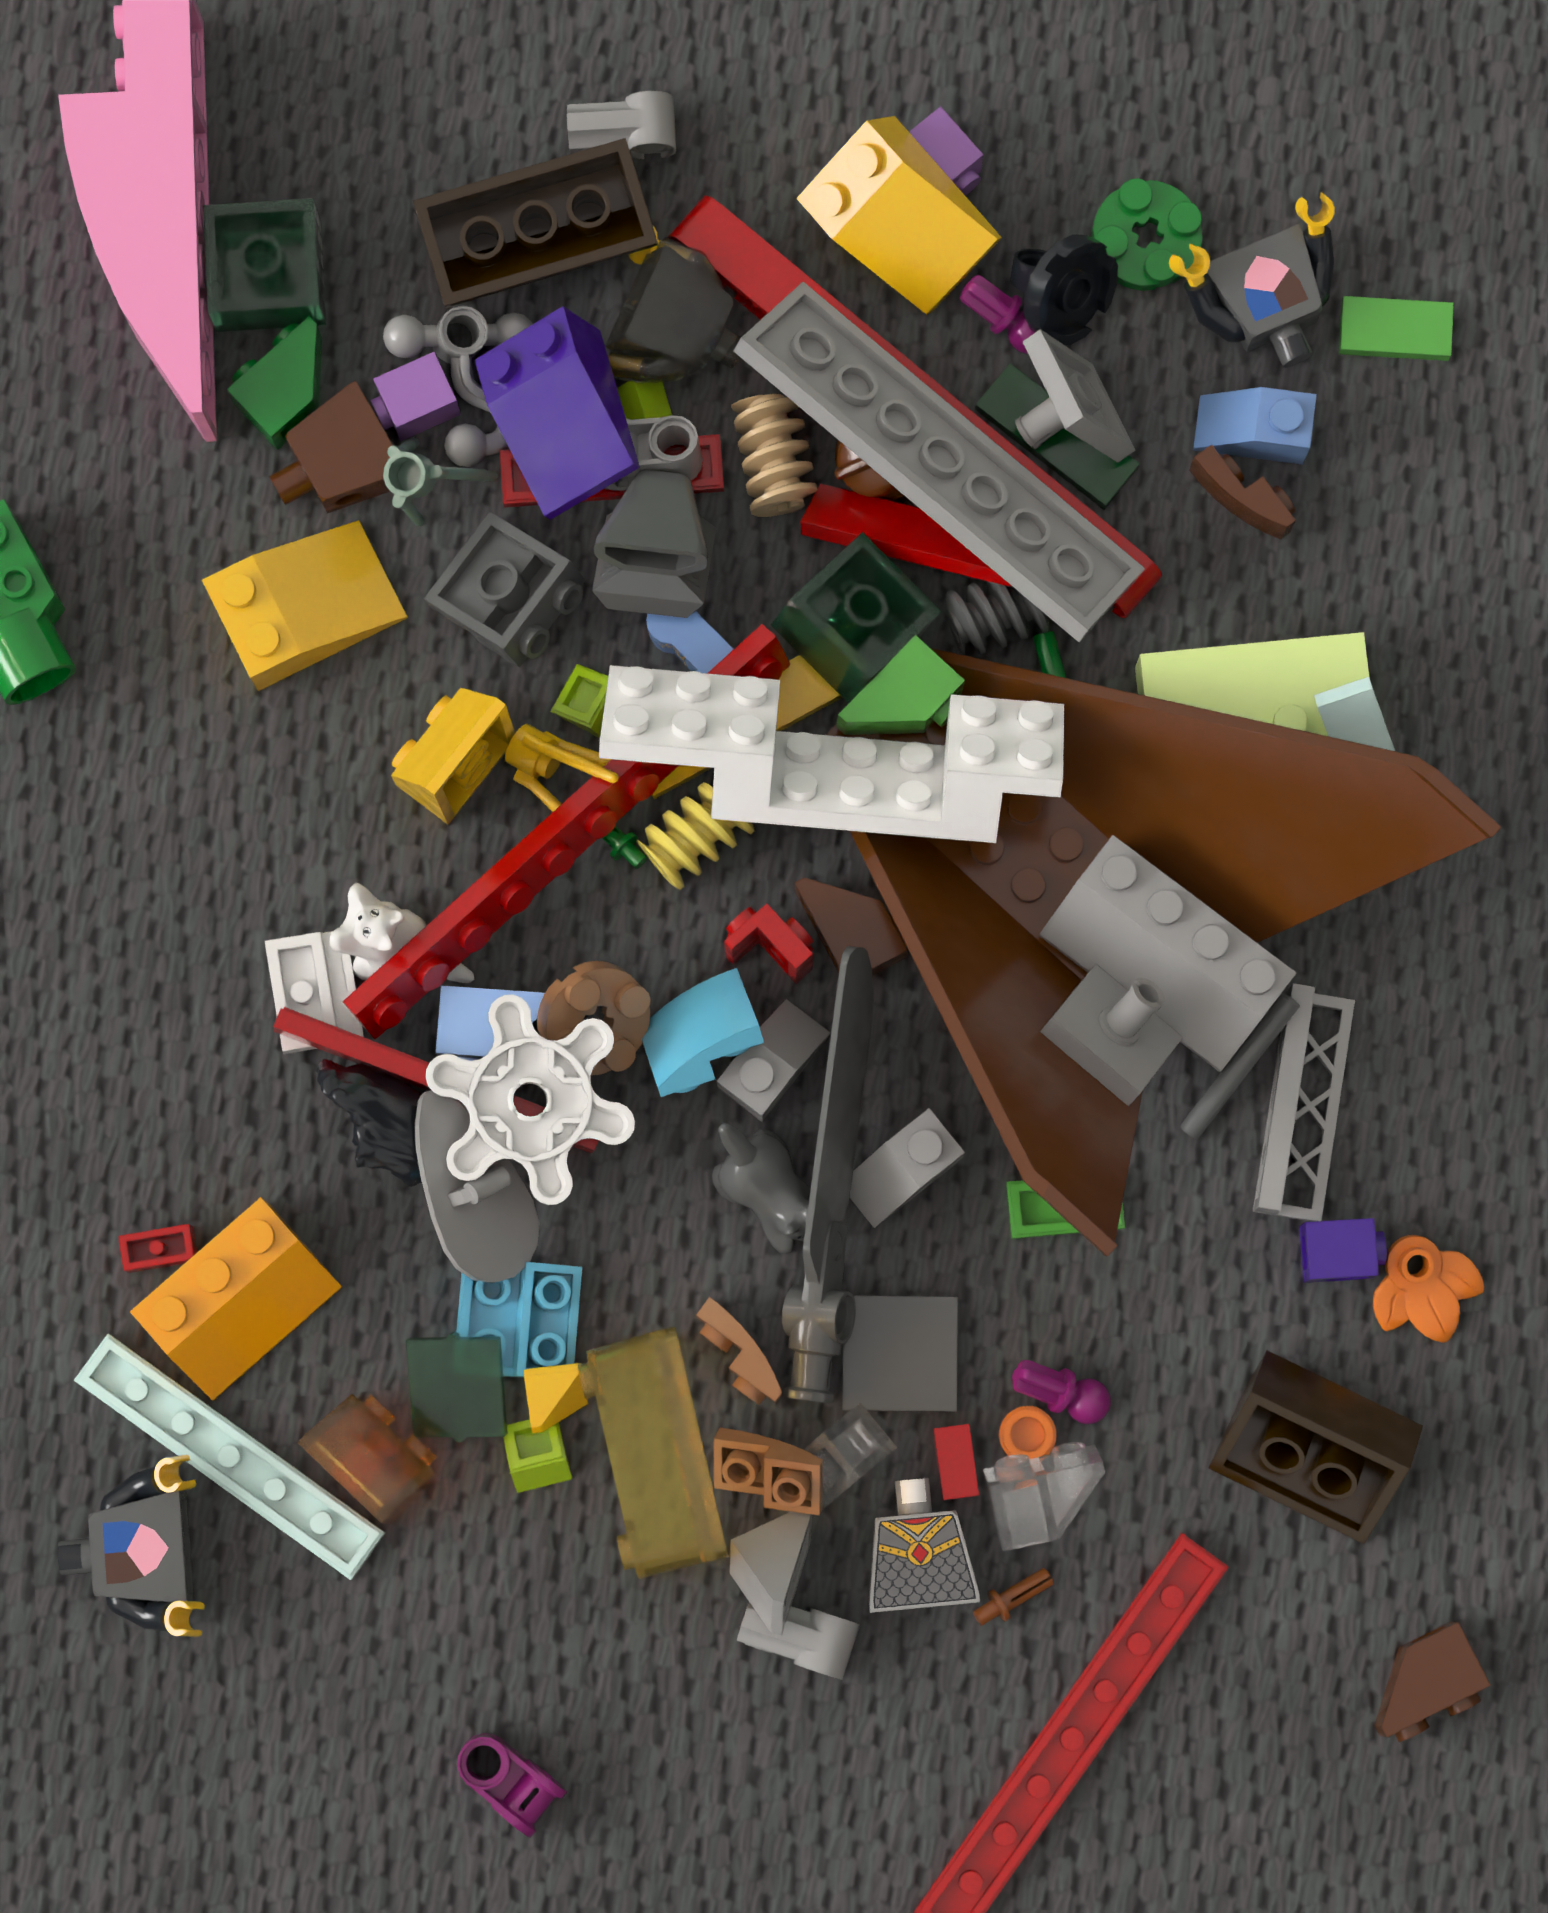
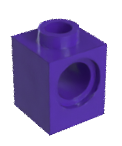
M1374 1218L1305 1222L1299 1226L1303 1283L1373 1279L1379 1276L1378 1266L1386 1265L1385 1235L1383 1231L1375 1232Z

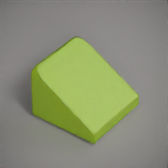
M576 664L550 712L600 738L609 676Z
M530 1419L501 1426L510 1474L517 1493L572 1479L559 1422L539 1433H532Z

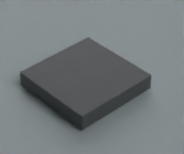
M853 1296L856 1306L855 1323L850 1338L843 1344L842 1411L957 1412L958 1297Z

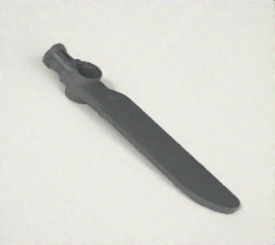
M847 946L841 958L803 1243L804 1285L796 1284L789 1289L782 1309L783 1330L789 1336L788 1348L794 1351L790 1384L783 1388L782 1397L823 1403L834 1402V1394L829 1391L833 1358L841 1354L842 1344L846 1343L850 1338L856 1315L853 1294L849 1291H842L841 1288L847 1242L846 1221L873 1019L874 989L872 967L868 951L863 947Z

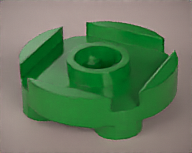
M1130 179L1124 182L1121 188L1112 192L1099 207L1093 224L1092 238L1106 245L1107 254L1116 259L1118 264L1117 283L1139 291L1155 290L1156 287H1164L1183 278L1174 273L1169 267V259L1173 254L1181 257L1185 269L1192 265L1194 256L1189 249V244L1201 247L1203 237L1201 212L1183 192L1172 185L1154 180ZM1147 223H1152L1157 226L1156 234L1162 237L1163 240L1160 244L1150 242L1147 248H1142L1137 245L1139 236L1131 230L1135 226L1145 227Z

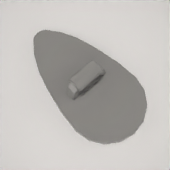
M432 1090L426 1091L420 1096L417 1104L415 1144L420 1176L430 1216L442 1249L453 1266L472 1280L496 1283L513 1278L525 1268V1262L531 1261L538 1246L539 1219L534 1201L509 1159L495 1161L476 1180H459L451 1174L447 1168V1152L452 1144L461 1139L468 1131L470 1114L467 1108L458 1100L439 1096Z

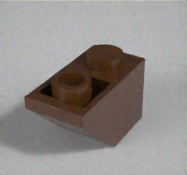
M1449 1621L1398 1648L1374 1724L1379 1736L1388 1738L1395 1734L1398 1742H1402L1428 1729L1430 1726L1426 1720L1427 1717L1445 1708L1449 1715L1453 1716L1481 1702L1477 1692L1491 1685L1459 1622Z

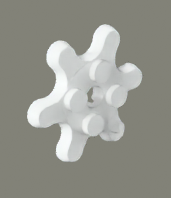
M513 994L503 995L491 1004L488 1012L494 1042L492 1049L486 1056L479 1060L469 1061L453 1054H442L435 1057L426 1069L428 1087L439 1096L459 1100L466 1106L470 1114L468 1131L461 1139L453 1143L447 1152V1168L459 1180L472 1181L481 1177L495 1161L513 1159L521 1163L527 1170L530 1190L533 1196L539 1202L546 1205H556L563 1202L570 1195L573 1187L572 1176L567 1165L568 1152L573 1144L582 1139L591 1138L608 1145H618L630 1138L634 1131L635 1120L629 1108L621 1103L601 1099L591 1086L590 1075L593 1067L605 1058L613 1048V1032L608 1024L602 1020L592 1018L579 1023L566 1038L557 1041L547 1040L535 1031L531 1021V1010L527 1002ZM534 1084L544 1091L547 1102L542 1113L530 1117L516 1110L513 1096L515 1091L522 1085Z

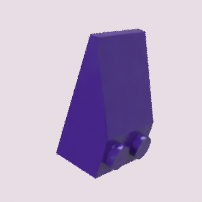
M560 307L475 359L487 406L546 518L550 520L640 468L601 331L566 307Z

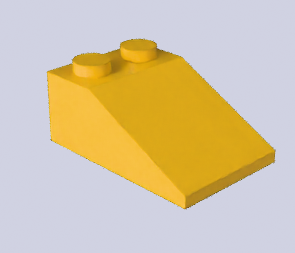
M895 116L867 120L796 198L836 243L926 315L936 309L1002 239L999 233Z
M359 520L251 555L202 579L237 653L258 691L408 618Z
M460 688L452 699L445 695L437 702L426 720L430 727L418 742L413 739L408 740L392 761V766L396 768L391 774L395 785L447 825L450 824L506 753L509 742L515 734L506 704L496 697Z

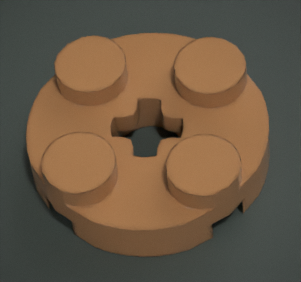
M589 961L573 967L577 972L568 975L562 982L556 979L545 992L537 1015L539 1035L547 1040L557 1041L566 1038L583 1021L585 1015H593L596 1012L597 1006H602V1013L605 1015L603 1022L608 1024L612 1030L614 1044L610 1053L593 1067L591 1075H600L611 1070L619 1072L629 1068L636 1058V1051L642 1044L641 1039L648 1031L651 1001L649 993L630 974L615 964L604 961Z

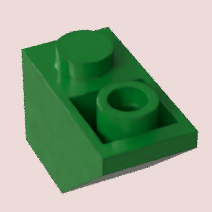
M310 316L300 325L292 323L285 327L273 340L272 346L274 348L258 362L252 359L243 364L231 379L233 384L227 388L233 404L277 450L287 442L286 434L319 408L322 336L317 324Z

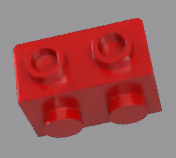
M767 903L757 912L751 906L746 908L726 927V931L729 934L724 941L726 958L733 965L759 943L795 984L813 970V948L811 944L814 941L793 917L784 922Z

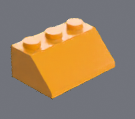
M260 1197L135 1306L130 1313L167 1356L214 1401L337 1293L342 1286L270 1203Z

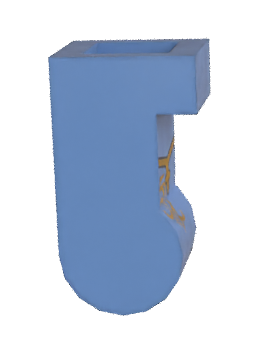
M697 611L688 618L647 614V627L650 639L655 647L663 652L675 654L690 671L707 674L733 650Z

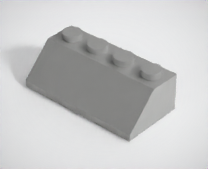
M1114 835L1111 836L1039 934L1042 939L1087 973L1097 964L1128 991L1138 978L1148 979L1155 983L1161 989L1165 1002L1154 1013L1183 1037L1180 1043L1219 1072L1223 1070L1296 975L1294 970Z

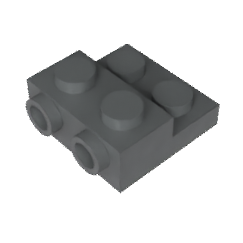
M489 512L424 597V600L433 610L472 633L479 643L520 668L527 657L535 659L545 651L550 640L548 629L561 613L564 615L570 614L578 607L583 596L582 584L586 579L569 559L492 512Z

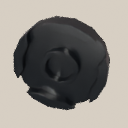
M1072 234L1056 242L1048 251L1029 248L1021 249L1014 254L1010 282L1015 288L1025 293L1024 316L1030 330L1037 332L1041 329L1063 345H1071L1085 338L1092 331L1091 328L1085 325L1093 318L1097 310L1103 313L1107 312L1117 287L1118 264L1114 257L1107 254L1106 245L1088 235Z

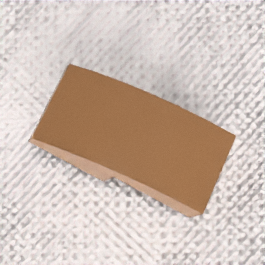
M709 1297L696 1314V1317L705 1324L699 1333L726 1353L732 1345L741 1350L729 1367V1370L738 1376L732 1386L758 1405L762 1403L765 1397L776 1404L782 1396V1391L766 1357L743 1326L727 1310Z
M720 1427L714 1437V1488L764 1495V1508L820 1516L823 1499V1459L794 1445L773 1438Z

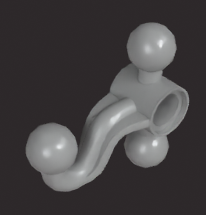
M458 306L446 312L436 325H423L417 318L410 315L395 316L386 324L383 340L389 352L400 358L415 357L424 347H433L434 352L440 359L450 363L454 389L459 396L472 406L490 412L482 386L476 383L473 378L472 358L483 346H498L533 325V323L525 315L512 312L498 318L495 324H487L483 315L476 309L468 306ZM459 323L466 326L472 335V345L462 348L452 344L447 335V325ZM466 423L453 427L445 437L444 445L450 460L463 467L475 466L485 456L498 454L500 450L508 448L498 426L492 433L484 434L477 426Z

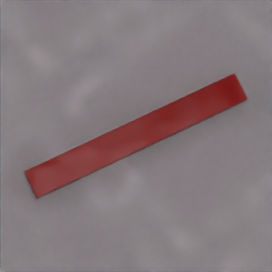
M1180 1533L913 1913L987 1912L1229 1566L1185 1534Z

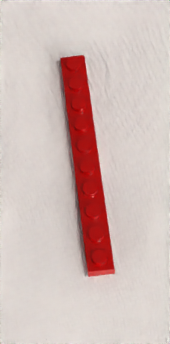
M761 624L707 674L741 677L754 676L779 680L782 672L791 664L777 637ZM611 759L603 767L618 774L619 779L616 783H610L592 776L342 1002L375 1040L387 1029L396 1026L405 1017L406 1012L429 991L442 985L449 973L471 953L483 948L491 935L513 915L525 910L536 894L555 877L566 873L577 857L597 839L608 835L618 820L638 802L649 798L657 789L658 784L679 765Z

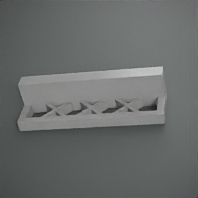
M1293 983L1286 994L1292 997L1300 1007L1280 1032L1253 1212L1314 1222L1322 1221L1355 1000L1316 994L1315 987ZM1313 1006L1341 1011L1337 1034L1321 1046L1317 1044L1309 1033ZM1336 1043L1332 1064L1323 1051ZM1308 1044L1312 1049V1052L1305 1056L1306 1046ZM1317 1056L1331 1075L1329 1089L1313 1101H1310L1300 1087L1303 1066ZM1298 1098L1304 1105L1299 1111H1297ZM1327 1098L1325 1117L1323 1119L1315 1106ZM1309 1112L1321 1128L1322 1137L1320 1145L1302 1157L1292 1144L1295 1120ZM1319 1153L1315 1175L1306 1162ZM1291 1154V1156L1294 1158L1296 1162L1292 1164L1290 1167H1288L1289 1156ZM1299 1167L1314 1186L1311 1209L1282 1204L1286 1176Z

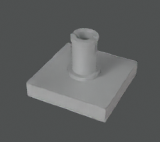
M1041 329L1023 341L1049 395L1048 399L1015 420L1018 431L1031 447L1033 446L1034 449H1037L1041 446V443L1065 428V430L1116 462L1121 461L1135 451L1092 363Z
M1097 964L1087 973L1040 1031L1127 1106L1144 1090L1183 1038L1154 1013L1165 1002L1161 989L1155 983L1148 979L1138 978L1128 991Z

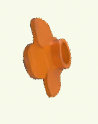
M1407 1235L1396 1240L1387 1251L1385 1265L1387 1275L1374 1291L1373 1310L1380 1327L1384 1331L1396 1329L1409 1320L1425 1337L1445 1343L1452 1337L1459 1322L1460 1306L1458 1300L1472 1298L1483 1293V1279L1473 1262L1462 1253L1457 1251H1439L1437 1246L1429 1239L1420 1235ZM1415 1255H1421L1423 1258L1422 1269L1418 1273L1409 1274L1407 1270L1409 1259Z

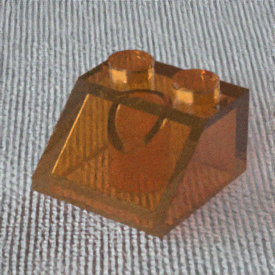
M351 1394L310 1429L297 1443L379 1522L392 1525L439 1476V1473L431 1466L437 1456L414 1434L406 1441L389 1426L396 1417L372 1394L365 1401L359 1396Z

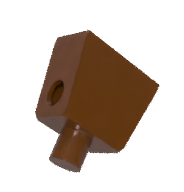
M356 380L345 386L286 434V440L297 461L269 476L285 505L314 490L327 513L390 492L385 485L383 472L386 462L390 458L387 450L393 445Z

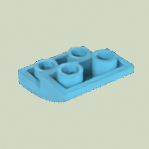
M737 968L697 984L664 1005L650 1017L648 1031L641 1039L661 1097L675 1092H689L700 1084L715 1080L710 1064L711 1060L723 1056H737L747 1051L750 1047L764 1043L758 1021Z
M525 1262V1268L515 1277L496 1283L475 1281L461 1273L453 1372L524 1378L525 1369L574 1364L582 1267Z

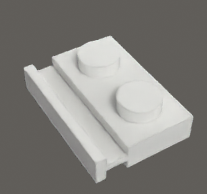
M333 931L265 941L277 1016L280 1008L284 1009L286 1007L364 1037L362 1025L342 1002L356 990L351 956L333 951L330 947V936ZM280 1034L283 1054L318 1049Z

